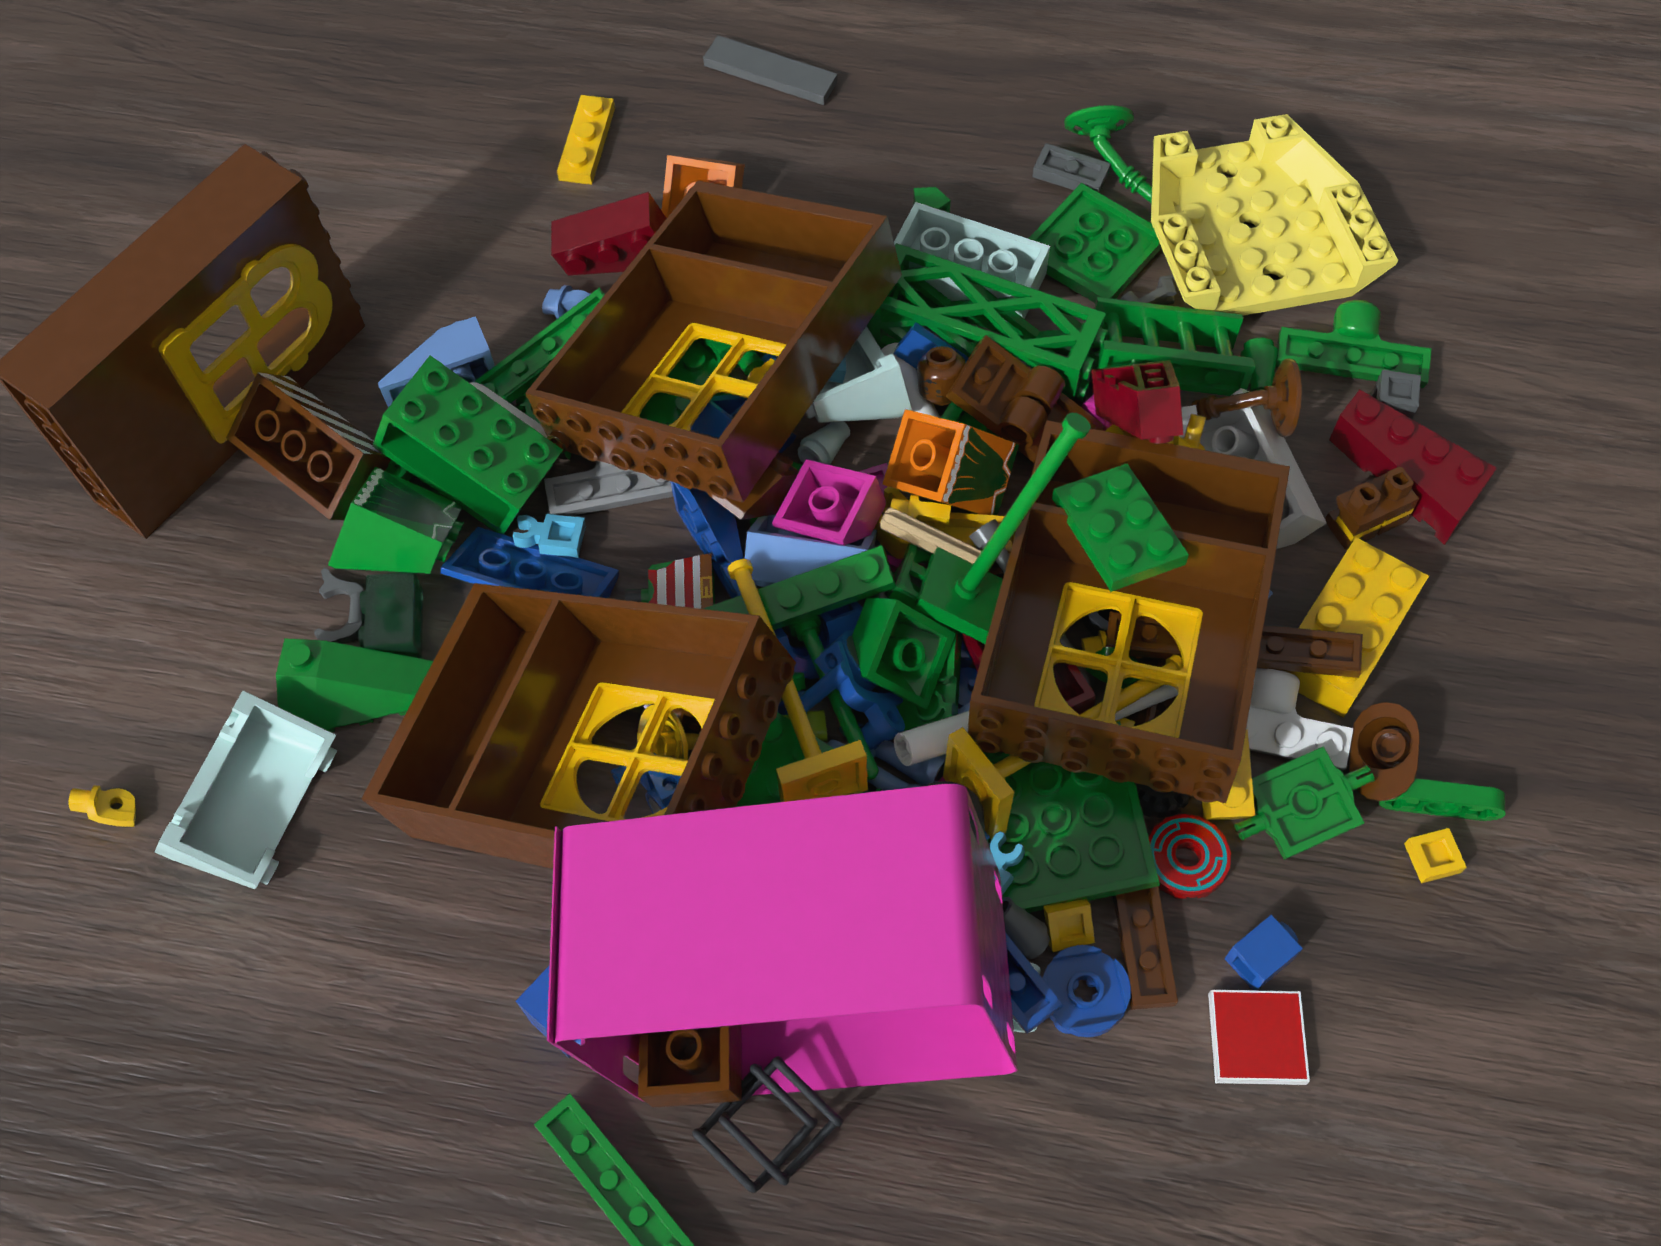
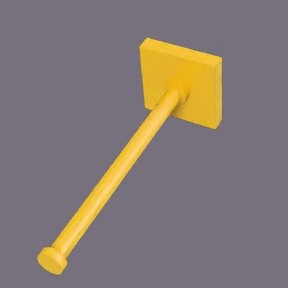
M748 559L734 561L728 566L727 570L730 578L737 582L748 613L750 615H759L774 633L751 575L753 572L751 561ZM792 679L786 686L782 700L805 759L776 769L781 802L859 794L867 791V755L861 740L822 753Z
M1173 655L1166 659V665L1162 666V668L1176 671L1183 668L1182 658L1178 655ZM1140 679L1120 691L1116 713L1164 684ZM1103 701L1083 712L1080 716L1096 719L1100 715ZM962 727L948 735L943 778L946 781H952L968 787L978 796L984 810L985 831L990 836V839H992L1000 831L1006 833L1014 797V791L1004 778L1027 766L1030 762H1026L1018 756L1009 755L993 765Z

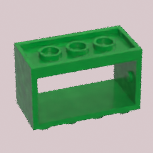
M429 355L383 414L372 447L447 499L463 505L462 509L484 525L503 535L563 451L562 448L431 355Z

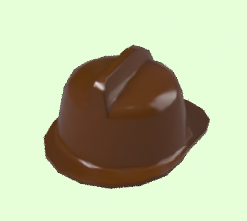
M1389 702L1371 705L1362 711L1354 722L1349 771L1353 772L1364 765L1370 768V772L1356 778L1358 780L1373 773L1374 782L1356 789L1368 799L1377 801L1395 799L1405 793L1415 781L1419 762L1420 733L1416 719L1409 710L1401 705Z

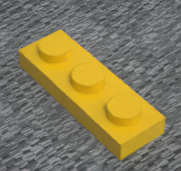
M587 95L580 96L557 169L559 181L592 185L615 111L614 99Z

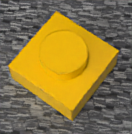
M1449 828L1411 837L1404 843L1421 883L1460 874L1467 868Z
M1087 899L1043 906L1047 933L1050 937L1049 946L1053 952L1076 945L1095 943L1091 907Z

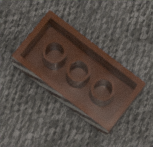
M258 372L226 439L329 520H345L351 502L373 469L377 467L386 471L391 461L390 458L372 447L374 441L288 376Z

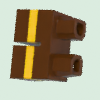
M1399 466L1384 475L1362 483L1337 496L1338 508L1328 512L1325 521L1345 550H1348L1355 537L1367 541L1374 538L1376 534L1380 535L1408 521L1419 500L1418 496L1411 489L1413 480Z

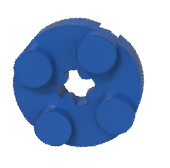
M1076 945L1060 951L1047 966L1042 978L1063 1004V1007L1049 1018L1060 1032L1073 1034L1078 1037H1095L1109 1032L1122 1020L1131 998L1129 977L1122 964L1102 953V949L1090 945ZM1086 980L1088 987L1096 988L1097 993L1091 996L1090 1002H1084L1081 997L1075 996L1073 990L1078 988V981Z

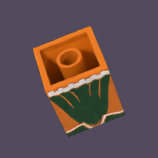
M905 409L882 485L973 513L998 515L1019 444L963 423Z

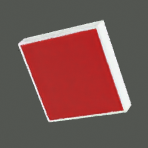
M1210 990L1208 998L1215 1083L1307 1085L1310 1082L1300 991Z

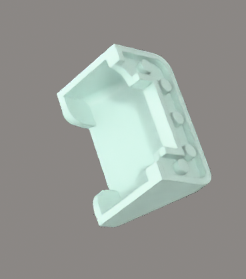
M867 326L845 356L846 374L843 383L828 381L807 410L806 415L808 418L815 416L819 423L895 419L902 417L905 409L912 411L899 363L893 354L884 356Z
M242 691L217 740L182 803L175 812L172 822H169L161 836L155 853L253 889L257 888L259 882L268 885L279 864V861L272 859L275 849L317 770L326 772L337 752L336 749L330 747L336 735L252 694Z

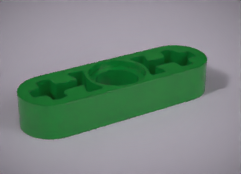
M1415 778V781L1405 793L1395 799L1379 801V805L1388 810L1479 821L1498 820L1506 815L1505 793L1498 788Z

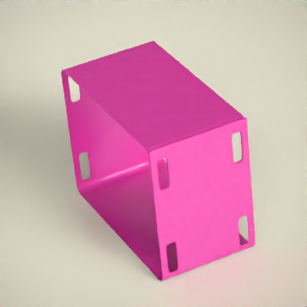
M939 784L567 826L562 831L555 826L547 1041L641 1101L643 1100L638 1097V1084L627 1078L623 1073V1056H626L639 1066V1034L741 1025L742 1080L750 1072L752 1064L761 1065L763 1070L776 1056H780L813 1091L996 1076L1016 1072L1017 1060L1001 877L967 788L959 784ZM969 811L976 827L977 840L971 828ZM581 1039V1045L574 1040ZM778 1069L769 1076L786 1093L801 1092ZM762 1084L752 1096L773 1093Z

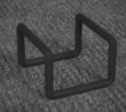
M776 1056L763 1071L770 1076L778 1069L829 1119V1122L783 1172L730 1120L763 1084L757 1077L742 1092V1101L733 1102L719 1117V1122L781 1185L785 1186L789 1183V1178L837 1126L839 1127L843 1124V1120L780 1056Z
M752 1064L750 1072L742 1080V1092L757 1077L805 1123L772 1161L779 1168L814 1129L818 1121L815 1117H811L762 1070L761 1065ZM733 1102L721 1103L700 1128H695L692 1131V1135L749 1192L756 1193L772 1175L765 1169L753 1182L706 1136L709 1130L718 1122L722 1113Z

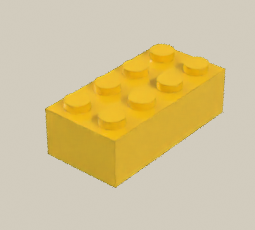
M1355 537L1299 628L1363 634L1360 677L1286 671L1298 677L1300 681L1298 693L1344 718L1429 576Z

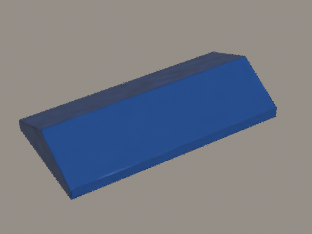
M477 527L441 566V574L473 584L478 583L609 598L619 577V570L581 558L540 554L538 545L520 548L514 545L513 537Z

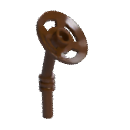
M1284 359L1275 373L1272 385L1265 386L1264 390L1220 398L1212 395L1200 400H1194L1191 406L1196 405L1197 415L1206 417V421L1212 418L1220 417L1221 413L1263 405L1264 409L1271 410L1272 421L1278 435L1289 437L1296 428L1301 409L1302 383L1298 364L1294 359Z

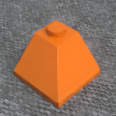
M667 155L661 211L668 218L697 181L742 189L745 164L708 158Z

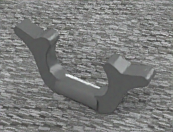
M323 568L321 574L324 584L319 589V593L324 599L338 594L349 595L351 599L349 619L340 630L325 631L318 628L314 634L318 640L340 644L355 640L365 629L367 594L359 584L337 579L327 568Z

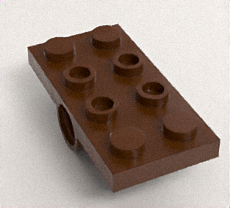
M987 335L978 342L945 396L1000 438L1019 444L1018 451L1034 463L1046 420L1062 423L1067 414L1078 413L1089 421L1091 429L1102 431L1105 427L1094 416L1062 393L1065 388V381L1058 372L1046 366H1035L1030 369Z

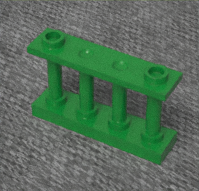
M1097 297L1094 309L1106 313L1103 329L1108 330L1107 340L1102 342L1095 369L1170 360L1180 390L1226 396L1232 395L1240 388L1247 390L1255 369L1254 360L1248 357L1233 356L1232 352L1243 322V315ZM1122 336L1143 338L1144 345L1124 343ZM1159 340L1180 343V349L1160 347ZM1196 345L1216 347L1217 354L1198 352Z

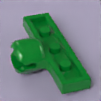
M1351 300L1340 304L1336 309L1333 331L1330 333L1281 327L1278 334L1276 367H1279L1284 359H1294L1298 364L1299 370L1377 381L1383 369L1421 375L1420 388H1425L1429 379L1432 348L1381 340L1379 336L1380 310L1371 302Z

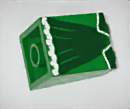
M375 467L350 504L328 566L336 569L430 574L437 560L443 563L446 561L453 543L455 544L464 522L457 519L463 505Z

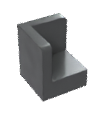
M1382 369L1371 392V396L1413 419L1419 407L1421 375Z

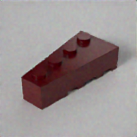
M1360 389L1340 414L1329 438V441L1362 471H1370L1375 477L1384 475L1399 466L1402 467L1413 480L1411 489L1419 498L1411 515L1418 522L1424 520L1436 531L1434 536L1444 545L1483 492L1497 467Z

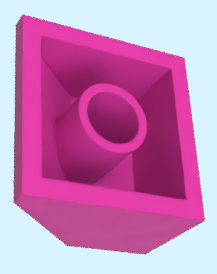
M806 459L772 524L775 528L845 546L872 534L887 503L876 476Z

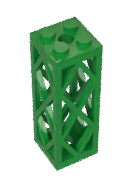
M898 243L895 244L902 276L867 324V328L880 348H884L892 343H899L910 330L909 326H913L915 322L921 326H927L968 357H970L978 342L987 335L1031 368L1035 366L1054 368L1065 381V388L1062 393L1075 403L1077 401H1085L1091 385L1089 380L1092 373L1091 370L1096 367L1102 342L1107 339L1108 330L1103 329L1106 313ZM909 261L925 267L909 268ZM950 277L970 300L951 301L925 280ZM984 287H987V288H990V289H993V290H996V291H999V292H1002V293H1005V294H1008V295H1011V296H1014V297L997 298L996 296H994L992 293H990V292H989L987 289H985ZM1041 308L1060 330L1039 331L1015 311ZM1074 317L1083 319V320H1085L1086 322H1085V323H1080V322H1079L1078 320H1076ZM966 322H969V323H972V324H975V325H978V326H981V327H984V328H987V329H990V330L999 332V333H1001L1002 335H999V334H996V333H993V332L984 330V329H982V328H979V327H976V326L967 324ZM1055 352L1060 353V354H1063V355H1066L1067 358L1064 357V356L1058 355V354H1056Z

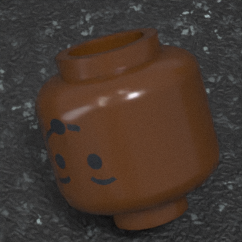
M941 346L929 350L920 358L917 365L920 395L937 405L950 404L952 401L945 396L964 367L965 359L949 347Z

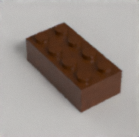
M741 1025L639 1034L638 1097L653 1108L742 1101Z

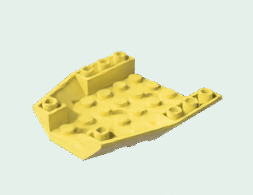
M1288 114L1254 119L1249 141L1195 149L1188 131L1154 136L1151 223L1184 302L1193 308L1241 314L1244 316L1352 297L1397 264L1398 259L1358 181ZM1221 173H1227L1232 175L1233 177L1227 178L1225 175ZM1244 222L1252 223L1256 227L1249 228ZM1265 274H1274L1278 276L1280 279L1273 280L1271 277L1266 276Z

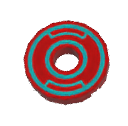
M1180 814L1164 819L1153 828L1149 836L1160 883L1158 888L1175 898H1202L1209 896L1223 883L1230 869L1231 851L1226 837L1213 823L1200 816ZM1180 848L1193 850L1198 857V863L1194 866L1181 864L1177 860L1176 850Z

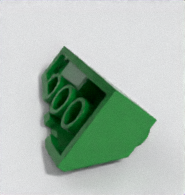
M284 638L276 672L278 707L329 732H335L336 727L357 722L360 726L373 723L374 718L398 713L400 716H403L408 711L433 661L324 640Z

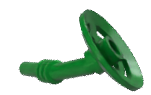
M1104 105L1081 109L1068 115L1064 120L1066 130L1078 135L1090 136V141L1093 142L1095 148L1105 161L1111 163L1110 167L1119 177V183L1121 185L1125 183L1124 187L1126 189L1131 188V193H1138L1151 203L1152 186L1146 182L1147 177L1145 175L1140 176L1141 172L1135 171V167L1132 165L1128 167L1108 141L1111 138L1110 134L1124 129L1134 121L1133 111L1122 106ZM1120 120L1124 121V124L1117 126ZM1078 126L1082 128V130H1077L1074 127Z

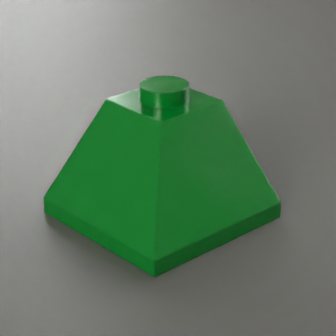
M867 597L852 634L861 676L915 706L927 710L956 633L897 599Z

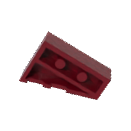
M649 192L551 221V255L568 276L624 272L667 218Z
M1170 360L1091 370L1097 416L1141 440L1149 439L1150 443H1167L1173 441L1174 436L1183 435L1180 386Z

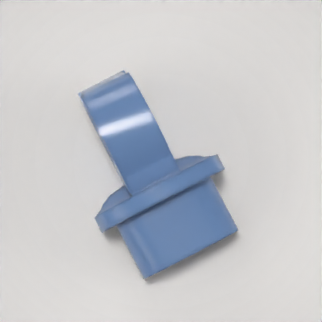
M563 285L560 289H549L542 304V311L544 314L555 315L556 319H558L589 296L590 293L583 290H573L570 285Z

